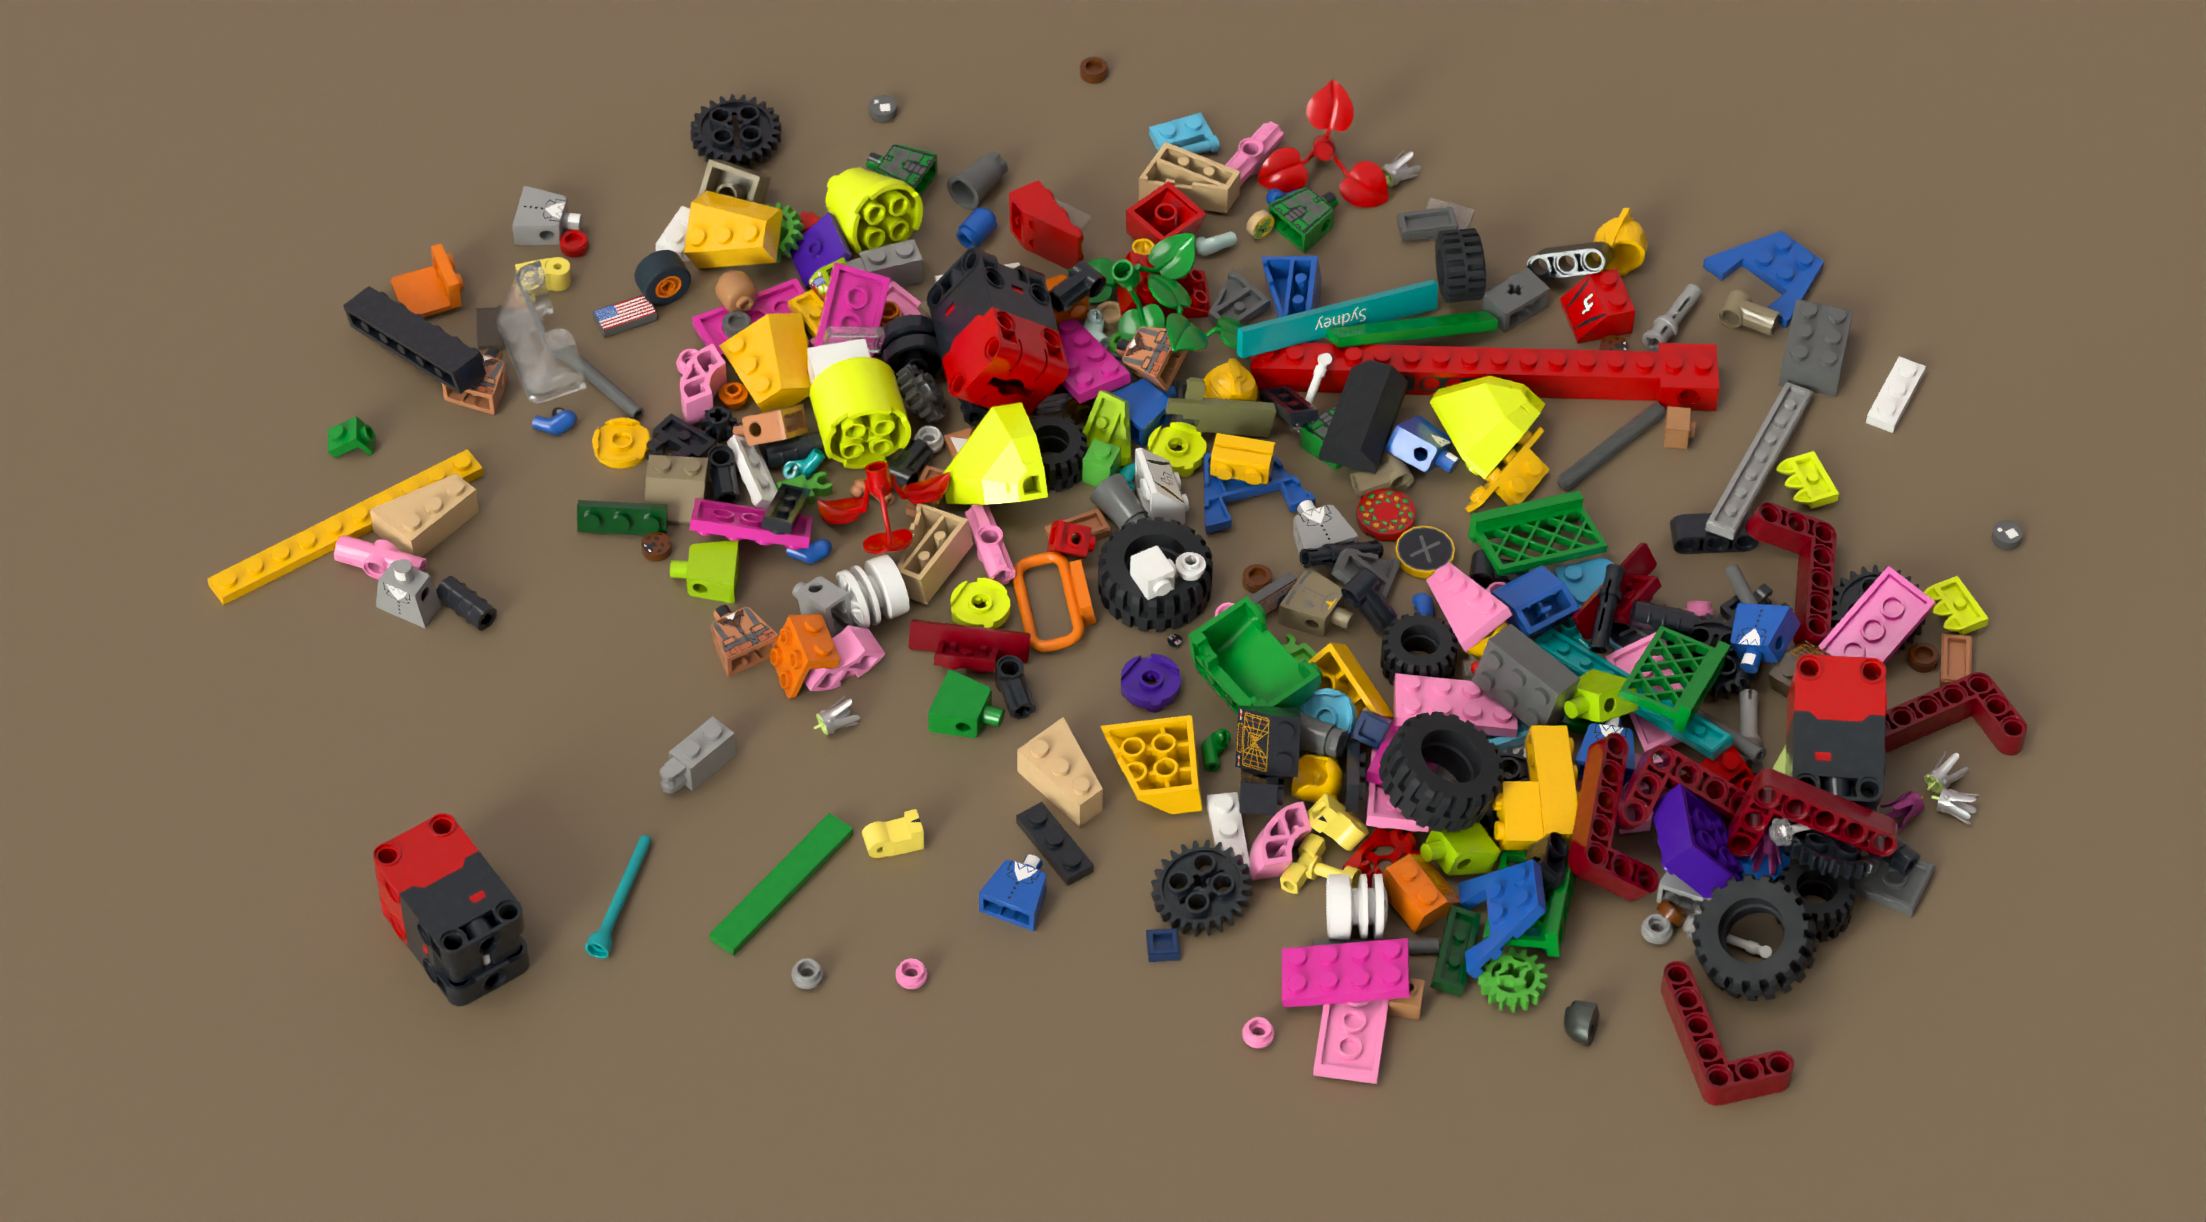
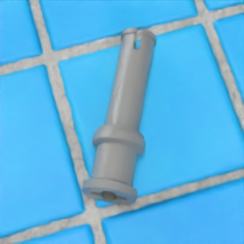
M1688 284L1665 315L1658 316L1653 323L1652 329L1643 334L1642 343L1649 351L1657 352L1658 343H1666L1670 338L1676 336L1678 325L1697 300L1702 297V291L1698 286ZM1683 304V308L1678 312V309Z
M1745 689L1739 694L1740 734L1763 747V741L1758 735L1759 693L1752 689L1751 699H1749V689ZM1738 751L1753 774L1758 773L1762 769L1763 761L1755 762Z

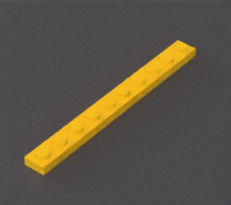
M466 449L207 578L209 587L221 603L225 605L335 550L340 536L346 535L357 539L373 531L370 509L454 474H457L469 483L483 476V468L470 451Z

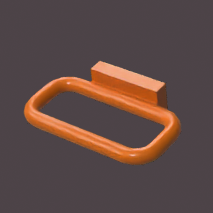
M1051 551L1027 556L1015 564V578L1012 579L1024 632L1031 635V648L1040 652H1051L1070 647L1082 638L1084 624L1088 626L1097 623L1081 559L1068 562L1067 558L1061 553ZM1054 563L1059 568L1073 630L1070 634L1062 637L1041 640L1037 636L1023 574L1029 568Z

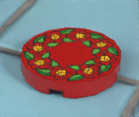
M1378 489L1369 492L1361 498L1356 512L1357 524L1361 531L1366 535L1368 533L1373 535L1374 539L1380 541L1397 540L1403 532L1413 528L1415 524V506L1412 501L1403 493L1392 489Z

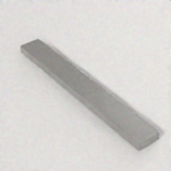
M1789 382L1785 383L1706 523V531L1731 540L1734 539L1813 396L1812 390Z

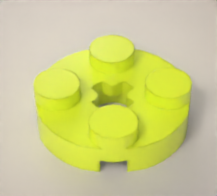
M1172 422L1170 427L1161 429L1160 426L1151 433L1148 439V451L1170 461L1173 472H1178L1182 477L1191 476L1194 470L1199 468L1204 462V454H1206L1207 449L1206 440L1204 441L1201 437V432H1197L1196 427L1191 424ZM1177 445L1182 446L1181 451H1174L1171 448H1176Z
M977 578V582L969 584L967 580L959 584L952 592L950 599L951 618L958 625L996 629L1002 626L1010 615V599L1007 595V590L995 580ZM981 602L986 603V607L984 608H976L975 605H973L974 603L978 605L981 604Z

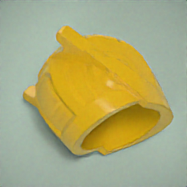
M1623 208L1619 217L1604 223L1595 233L1593 242H1605L1612 247L1614 252L1612 262L1601 271L1618 269L1620 276H1624L1629 271L1638 268L1644 261L1647 250L1646 235L1640 224L1630 217V208ZM1593 252L1594 260L1601 263L1600 255Z
M1229 358L1227 363L1217 366L1203 379L1206 385L1205 398L1255 402L1257 400L1258 387L1254 377L1235 358Z

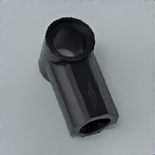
M1086 261L1078 262L1073 266L1065 280L1048 291L1051 297L1052 308L1059 313L1061 311L1065 312L1086 296L1089 298L1098 296L1106 285V277Z
M918 438L915 441L911 440L895 461L892 459L887 461L890 475H895L896 482L900 488L917 482L919 473L932 459L933 450L928 446L927 442Z
M716 445L708 452L709 476L711 478L714 501L735 504L740 501V492L735 469L734 452L729 446Z
M1478 550L1472 555L1469 577L1486 590L1494 582H1504L1507 584L1528 573L1529 569L1499 576L1484 551ZM1500 559L1503 564L1515 562L1513 560Z
M1362 569L1341 588V593L1351 606L1361 611L1375 632H1381L1387 626H1390L1391 622L1398 615L1379 591L1381 585L1377 577L1369 570Z
M1006 655L1001 657L996 665V688L1002 693L1010 717L1017 718V720L1028 718L1031 713L1036 711V705L1023 673V662L1017 656Z

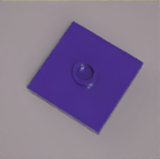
M829 212L802 234L804 236L803 240L796 241V244L799 246L798 250L793 248L790 250L791 257L804 287L808 290H812L809 279L819 268L844 257L845 261L852 257L836 217Z

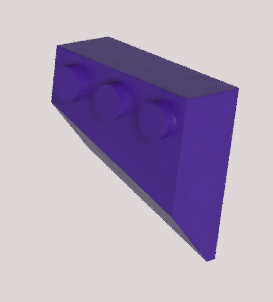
M1681 783L1657 800L1653 808V822L1657 828V843L1662 855L1661 864L1669 874H1675L1704 898H1712L1713 895L1710 891L1717 885L1721 890L1728 886L1726 880L1735 877L1737 882L1742 881L1740 874L1744 872L1743 867L1728 850V832L1718 813Z

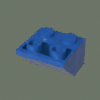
M1542 565L1491 591V594L1504 603L1512 613V616L1507 619L1509 625L1512 624L1530 639L1546 632L1551 627L1553 628L1567 621L1568 618L1572 617L1580 609L1565 582Z

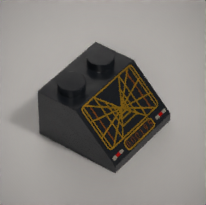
M1238 705L1235 767L1266 776L1298 777L1301 729L1300 708Z

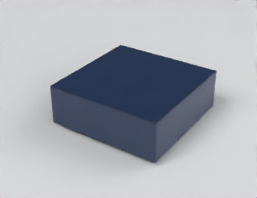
M1363 708L1350 737L1375 749H1379L1392 720Z
M1177 928L1146 930L1148 962L1180 961Z

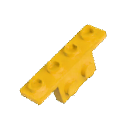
M1541 427L1532 432L1527 430L1517 442L1518 446L1515 450L1512 448L1501 460L1503 464L1499 468L1496 466L1485 478L1487 483L1484 486L1480 485L1470 494L1469 498L1472 501L1465 508L1468 513L1481 506L1493 491L1508 506L1522 503L1550 470L1530 449L1544 432Z

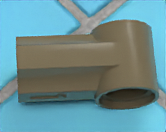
M1733 290L1729 293L1718 313L1720 322L1729 328H1738L1743 325L1768 335H1773L1780 318V312L1753 303L1751 297L1740 290Z
M1390 453L1381 459L1376 474L1359 470L1350 474V480L1354 493L1357 497L1361 498L1369 492L1378 489L1390 488L1401 492L1411 486L1414 476L1405 461Z

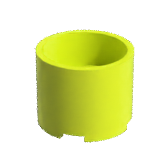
M870 357L849 358L827 367L814 379L810 387L809 396L825 453L829 459L833 458L843 463L844 468L865 469L868 464L873 462H887L886 457L893 454L899 448L905 449L911 438V427L894 371L888 364Z

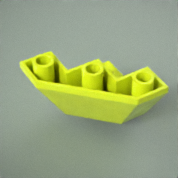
M1486 376L1440 388L1430 400L1431 406L1459 455L1466 462L1465 465L1468 470L1475 475H1480L1483 479L1492 472L1520 440L1545 406V403L1524 384L1493 376Z
M1021 402L991 407L943 472V474L950 472L951 476L948 490L945 493L947 504L989 505L1048 497L1045 470L1037 437Z

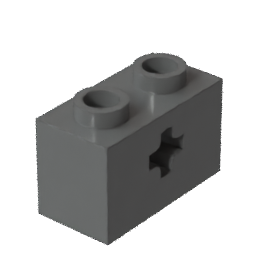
M1527 268L1518 274H1513L1508 280L1498 286L1489 288L1484 293L1482 311H1488L1498 319V328L1503 333H1506L1548 308L1550 288Z

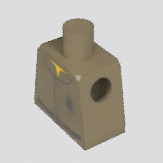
M1309 567L1304 570L1280 603L1278 624L1323 637L1327 635L1334 624L1348 630L1353 624L1355 613L1344 609L1345 599L1342 596L1341 587Z

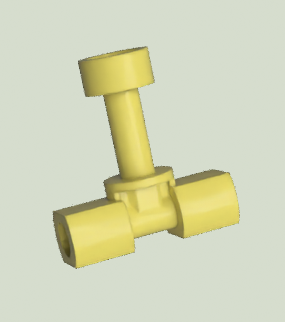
M1308 833L1298 848L1299 859L1296 863L1292 862L1285 869L1280 877V883L1283 890L1298 894L1307 878L1315 880L1318 875L1327 878V874H1349L1352 888H1358L1361 870L1351 866H1346L1344 870L1323 864L1321 856L1326 849L1325 839L1317 834Z

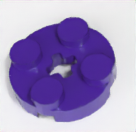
M1151 654V658L1146 657L1142 659L1141 655L1134 657L1122 669V696L1133 705L1147 709L1149 712H1160L1164 706L1171 704L1181 691V677L1178 666L1171 659L1163 655ZM1153 678L1157 679L1154 685H1148L1144 681L1145 679L1149 681Z

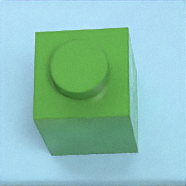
M1093 439L1083 458L1082 482L1097 487L1106 478L1118 474L1120 471L1121 447Z

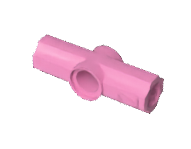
M1271 121L1264 123L1251 138H1245L1240 141L1237 153L1225 164V166L1241 172L1240 186L1250 175L1259 173L1263 161L1284 140V133L1279 128V125Z
M972 505L965 512V519L969 521L971 534L977 547V558L983 562L989 579L995 580L1002 585L1008 584L1011 579L1015 578V569L1003 542V531L996 525L989 506Z
M344 535L339 537L334 551V559L336 561L363 568L367 575L375 579H380L390 564L400 559L409 560L412 567L425 573L428 566L427 559L401 552L394 544L382 539L375 541V543H370Z

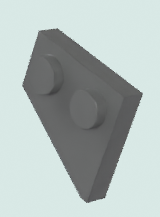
M1232 269L1228 273L1226 284L1224 287H1221L1218 293L1217 301L1213 303L1209 310L1208 320L1217 326V320L1220 317H1230L1245 325L1270 308L1271 300L1237 271Z
M1347 547L1340 552L1331 574L1346 584L1362 569H1367L1379 580L1381 585L1379 591L1386 599L1401 561L1395 558L1390 561L1379 559L1378 554L1362 553L1359 550Z

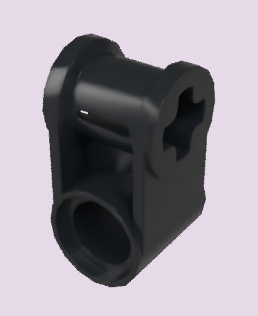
M1557 832L1548 834L1527 848L1526 861L1534 860L1541 866L1543 888L1546 893L1557 889L1565 877V866L1569 848L1565 839Z

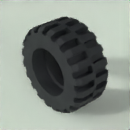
M1155 517V520H1147V518L1138 519L1135 524L1129 522L1121 526V531L1117 529L1109 536V540L1104 542L1101 554L1099 555L1098 591L1104 607L1110 609L1109 613L1115 619L1119 620L1121 618L1124 625L1131 628L1133 625L1137 626L1140 631L1148 632V629H1156V632H1165L1166 628L1175 630L1181 628L1184 622L1189 624L1196 619V614L1199 615L1204 611L1212 594L1213 562L1210 548L1206 546V541L1201 535L1197 534L1195 536V530L1187 525L1183 527L1179 521L1173 519L1169 522L1163 521V517ZM1156 545L1165 557L1171 559L1174 564L1176 559L1186 552H1194L1204 558L1206 568L1199 579L1187 581L1178 576L1175 578L1173 590L1166 595L1157 596L1150 600H1147L1130 576L1131 556Z
M1426 712L1407 719L1399 727L1381 757L1379 777L1383 781L1381 785L1385 795L1390 796V803L1394 808L1398 807L1402 811L1401 815L1406 819L1411 818L1415 820L1416 825L1420 827L1429 826L1432 827V831L1443 832L1446 829L1448 833L1471 828L1484 817L1502 788L1504 771L1501 756H1497V747L1493 742L1490 743L1487 740L1488 735L1483 730L1478 731L1474 728L1475 724L1468 720L1466 722L1460 720V716L1454 714L1446 716L1444 712H1432L1431 715ZM1425 761L1442 766L1456 778L1458 783L1438 776L1428 767Z
M1744 874L1743 881L1737 882L1735 877L1726 880L1728 886L1722 890L1717 885L1710 891L1713 895L1710 901L1705 898L1699 906L1702 911L1701 915L1696 914L1693 921L1696 931L1692 932V941L1696 947L1695 953L1707 976L1713 980L1719 989H1726L1730 996L1738 999L1741 995H1744L1748 1001H1757L1758 996L1764 995L1766 1000L1776 998L1775 992L1782 990L1785 995L1793 990L1790 984L1795 980L1801 983L1806 977L1804 970L1812 968L1815 961L1813 952H1817L1818 949L1816 924L1802 896L1796 890L1792 891L1788 883L1781 879L1778 882H1774L1772 876L1762 874L1761 879H1756L1754 874ZM1753 913H1767L1777 917L1783 925L1784 938L1774 954L1758 962H1742L1730 955L1726 946V939L1730 929L1739 919Z

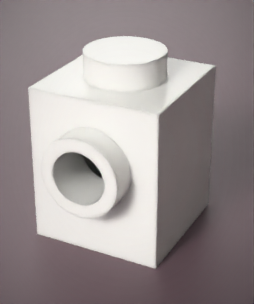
M1157 545L1131 556L1130 576L1147 600L1166 595L1174 589L1175 576L1177 575L1176 566L1171 559L1165 557Z

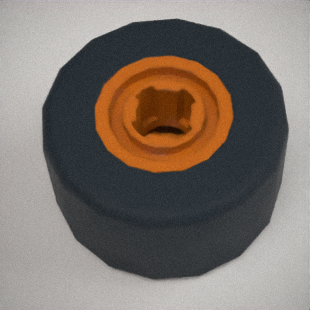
M659 250L649 254L637 265L634 273L635 283L649 303L654 305H666L676 301L684 295L691 283V274L676 252L671 250Z

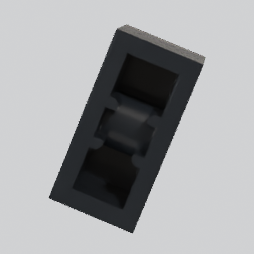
M1241 768L1239 813L1275 815L1277 813V805L1283 806L1284 779H1278V776L1262 775Z

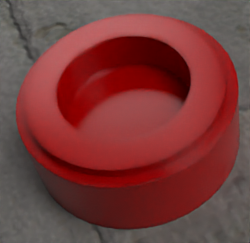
M569 230L563 233L559 240L560 250L567 257H580L589 248L588 237L580 230Z

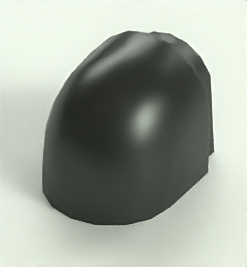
M1576 1000L1571 1003V1006L1566 1007L1563 1026L1566 1034L1573 1041L1588 1046L1593 1042L1600 1016L1597 1003Z

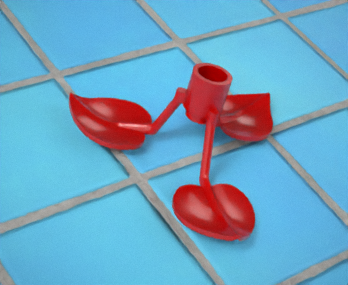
M1332 79L1311 97L1306 108L1310 124L1316 129H1326V132L1314 139L1312 143L1313 150L1303 160H1301L1298 150L1293 147H1283L1274 151L1261 166L1258 174V183L1271 190L1279 189L1284 193L1297 189L1300 190L1308 179L1307 170L1303 165L1307 164L1313 157L1321 161L1332 159L1347 176L1341 181L1339 190L1342 197L1348 203L1363 208L1382 205L1389 199L1387 181L1383 170L1374 162L1360 161L1349 172L1335 154V143L1330 137L1331 130L1333 129L1338 132L1347 130L1353 121L1354 109L1346 90L1336 80Z
M877 461L865 467L867 479L864 480V498L854 497L833 501L817 499L818 511L823 520L831 524H843L857 520L861 513L868 511L870 507V492L875 497H879L886 533H877L867 537L863 541V548L865 552L870 554H881L887 551L896 552L908 548L913 542V536L907 529L891 532L885 496L889 495L892 487H894L902 500L909 498L911 503L931 502L945 495L951 476L950 472L900 488L896 482L895 475H890L888 463Z

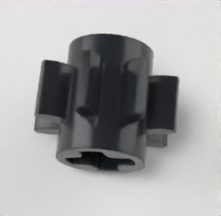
M720 406L706 410L705 419L700 420L701 430L715 438L718 443L724 442L733 436V425L737 423V419L733 418L732 410H727Z

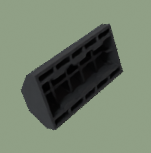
M1367 360L1351 367L1319 451V460L1376 474L1408 386V381L1392 365Z

